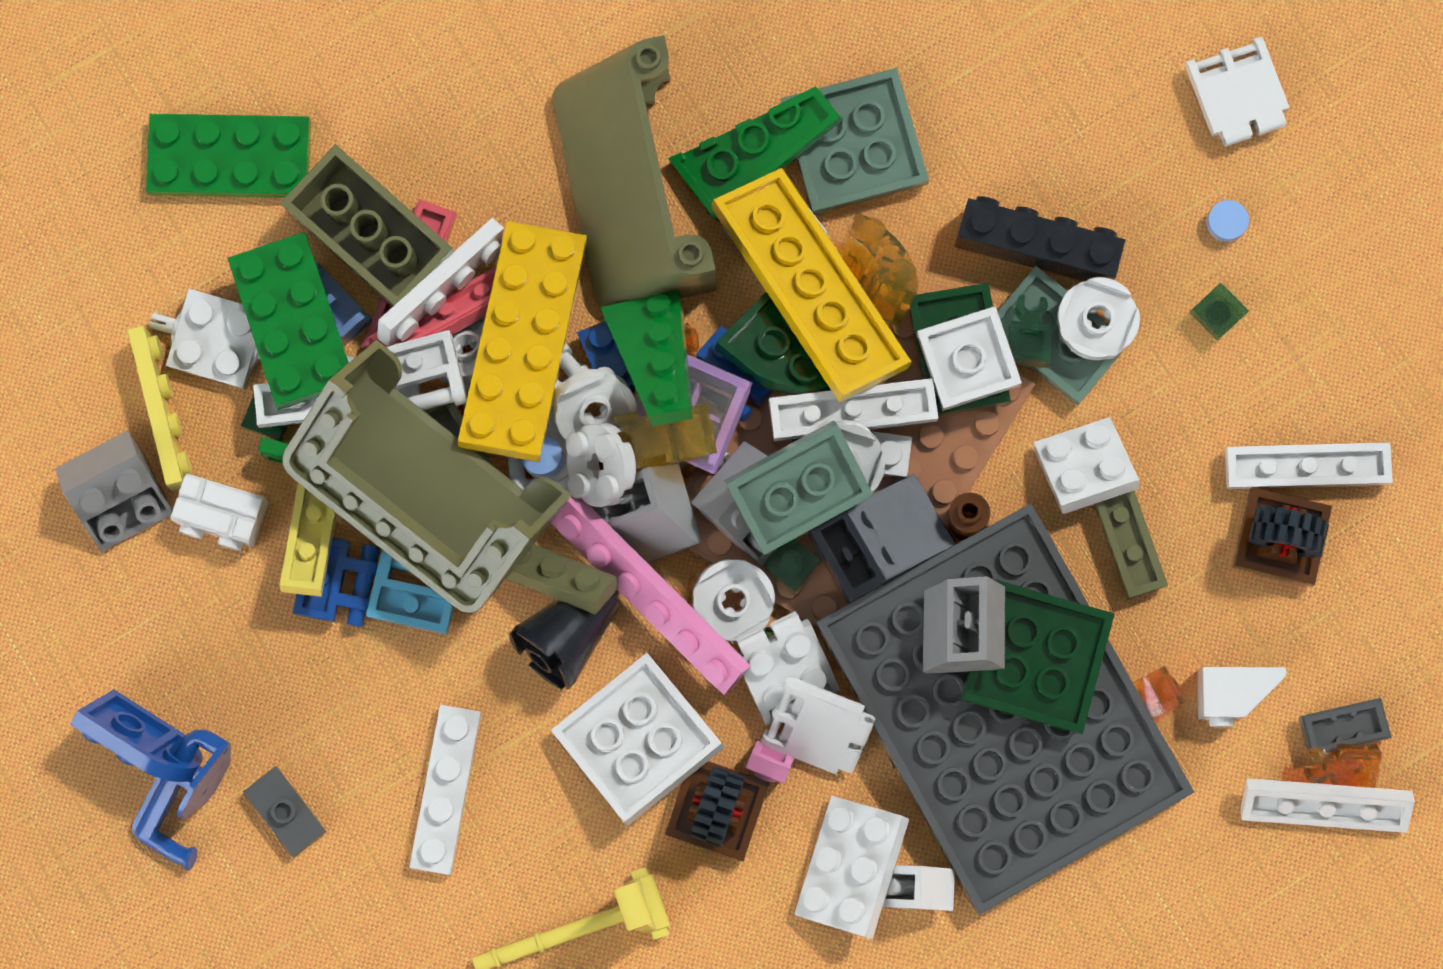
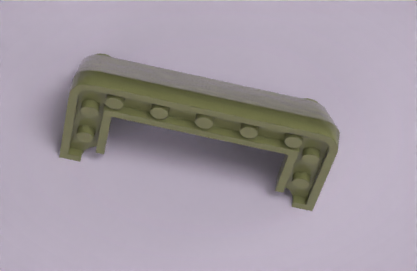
M664 35L636 42L562 81L553 93V105L580 232L582 235H587L585 255L594 297L600 307L679 290L681 298L716 291V269L708 242L697 235L674 236L647 112V106L655 105V93L662 83L670 82L668 70L669 54Z
M376 340L329 379L285 449L282 457L284 468L294 480L455 608L467 613L477 612L491 598L560 513L572 494L554 480L546 477L535 478L523 490L474 450L459 448L458 438L395 389L402 376V365L392 351Z

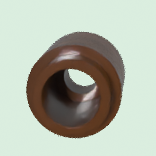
M971 492L963 493L952 501L949 508V527L957 538L965 540L989 527L990 507L981 495ZM973 512L977 516L972 519H968L964 517L962 513Z

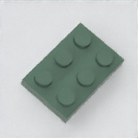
M1035 266L997 312L1011 352L1078 406L1121 353L1113 359L1089 360L1072 352L1060 340L1057 312L1063 297L1068 291ZM1087 313V319L1092 322L1093 328L1099 329L1101 325H1109L1096 313Z
M834 420L723 480L763 555L873 496L857 461Z

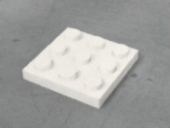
M648 653L643 655L551 730L627 826L725 748Z

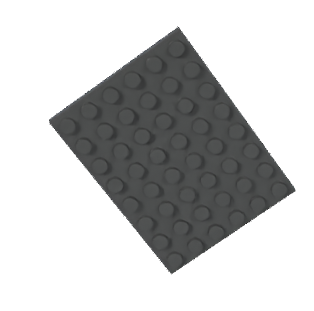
M1032 503L815 623L859 703L865 705L864 712L875 718L874 730L951 868L954 869L955 875L976 913L979 915L1194 793L1193 788L1109 640L1107 641L1083 734H1076L961 701L968 671L923 673L924 590L947 579L988 576L993 580H1000L1089 606Z

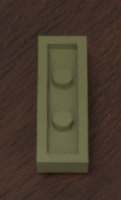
M1135 491L1095 503L1094 507L1127 600L1167 587L1168 584Z
M535 544L506 578L595 615L618 589L616 576Z

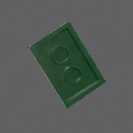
M989 283L908 296L907 300L922 379H930L931 376L916 335L917 331L993 307ZM1009 390L942 411L935 391L938 416L1008 405L1011 402Z

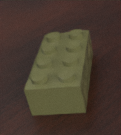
M336 144L280 203L299 224L392 307L455 251Z

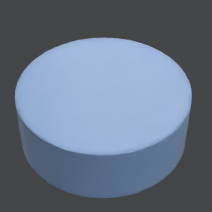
M1233 200L1218 202L1207 216L1209 233L1221 242H1233L1239 239L1249 224V216L1243 205Z
M545 436L540 462L522 459L528 473L535 478H552L556 476L563 468L565 461L564 453L559 443Z

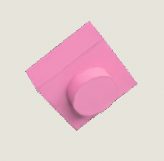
M757 740L746 768L752 770L755 776L764 781L785 783L794 758L768 748Z

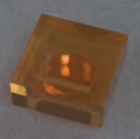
M1165 666L1133 682L1153 719L1184 703L1177 681L1169 674Z

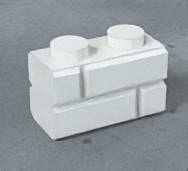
M186 473L171 514V520L177 525H181L179 533L201 540L204 533L219 537L218 545L241 552L243 545L254 548L269 506V501L262 496Z

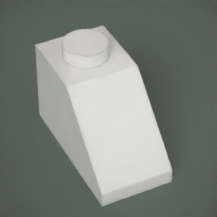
M1202 667L1197 670L1198 720H1209V727H1234V720L1246 717L1286 677V668Z
M895 865L882 908L953 911L954 869Z

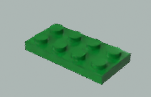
M149 114L146 192L148 195L285 198L309 173L311 119L309 116Z
M302 232L228 257L227 259L276 408L281 410L319 397L329 379L344 368L349 361L306 233Z

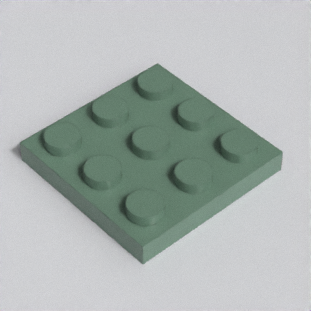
M897 68L819 88L842 117L843 121L796 158L809 205L814 215L929 184L928 174ZM799 94L781 98V103Z

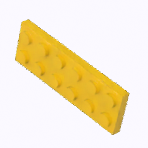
M782 168L713 200L712 210L839 403L909 368L912 361Z
M507 221L458 437L459 448L540 462L587 243V235Z

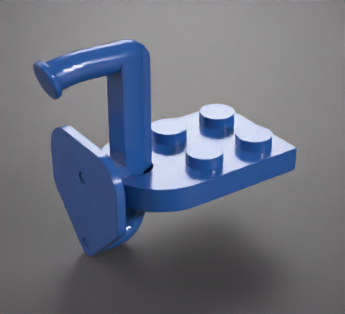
M113 689L79 709L70 725L81 731L84 738L88 741L101 744L114 752L121 762L130 766H136L140 770L156 777L133 822V833L139 841L170 861L183 866L186 871H189L196 862L197 849L194 846L187 848L161 833L159 829L181 787L187 790L177 810V816L182 819L198 810L211 798L230 765L231 743L206 729H196L185 735ZM199 747L213 754L203 768L200 766L203 756Z

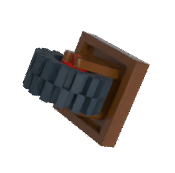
M1251 487L1232 568L1313 587L1316 583L1320 560L1323 555L1332 506Z
M709 761L682 782L665 835L744 862L770 782Z

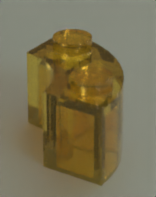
M856 212L838 252L883 320L899 327L917 294L918 278L916 268L904 246L886 229L882 221Z
M708 404L692 406L693 419L652 427L648 416L638 417V412L613 416V425L621 431L617 434L623 443L629 442L633 449L636 472L647 467L697 460L717 453Z

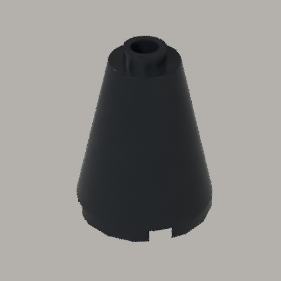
M616 590L596 615L557 599L515 626L509 633V640L519 655L524 650L527 651L528 656L532 660L529 666L538 675L559 689H563L566 686V689L569 690L577 681L619 609L620 602L617 597L620 593Z

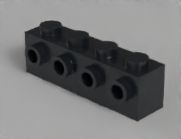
M977 196L976 200L968 198L955 243L956 248L1031 268L1037 266L1043 271L1081 281H1087L1096 277L1115 280L1126 239L1117 237V232L1103 227H1095L1093 231L1077 227L1078 222L1066 217H1055L1054 220L1039 217L1038 211L1028 207L1017 206L1015 210L999 206L1000 202L990 197Z

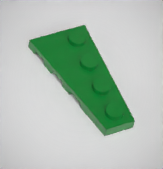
M815 86L770 108L769 112L753 120L747 119L735 125L736 128L716 138L713 136L698 143L699 146L685 153L680 152L668 159L713 218L720 222L711 208L714 199L780 168L784 169L843 121V119L820 89Z
M679 290L600 307L607 327L611 332L652 427L693 419L683 303Z

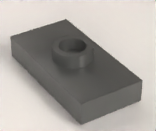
M1381 698L1299 717L1309 757L1392 738Z
M277 766L243 791L292 857H296L327 833L326 829Z

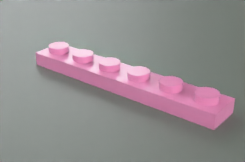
M571 496L551 524L592 566L616 576L619 593L710 683L725 695L736 685L751 665L602 517L581 498L576 499Z

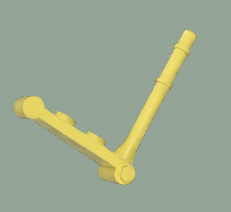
M647 868L631 872L633 880L627 882L623 887L614 890L619 906L543 933L536 932L534 936L497 949L496 947L491 948L489 952L472 957L475 969H491L496 966L500 968L502 964L539 951L543 953L545 949L622 922L625 923L627 931L635 929L644 934L651 932L653 940L669 935L667 926H670L653 874L649 875Z

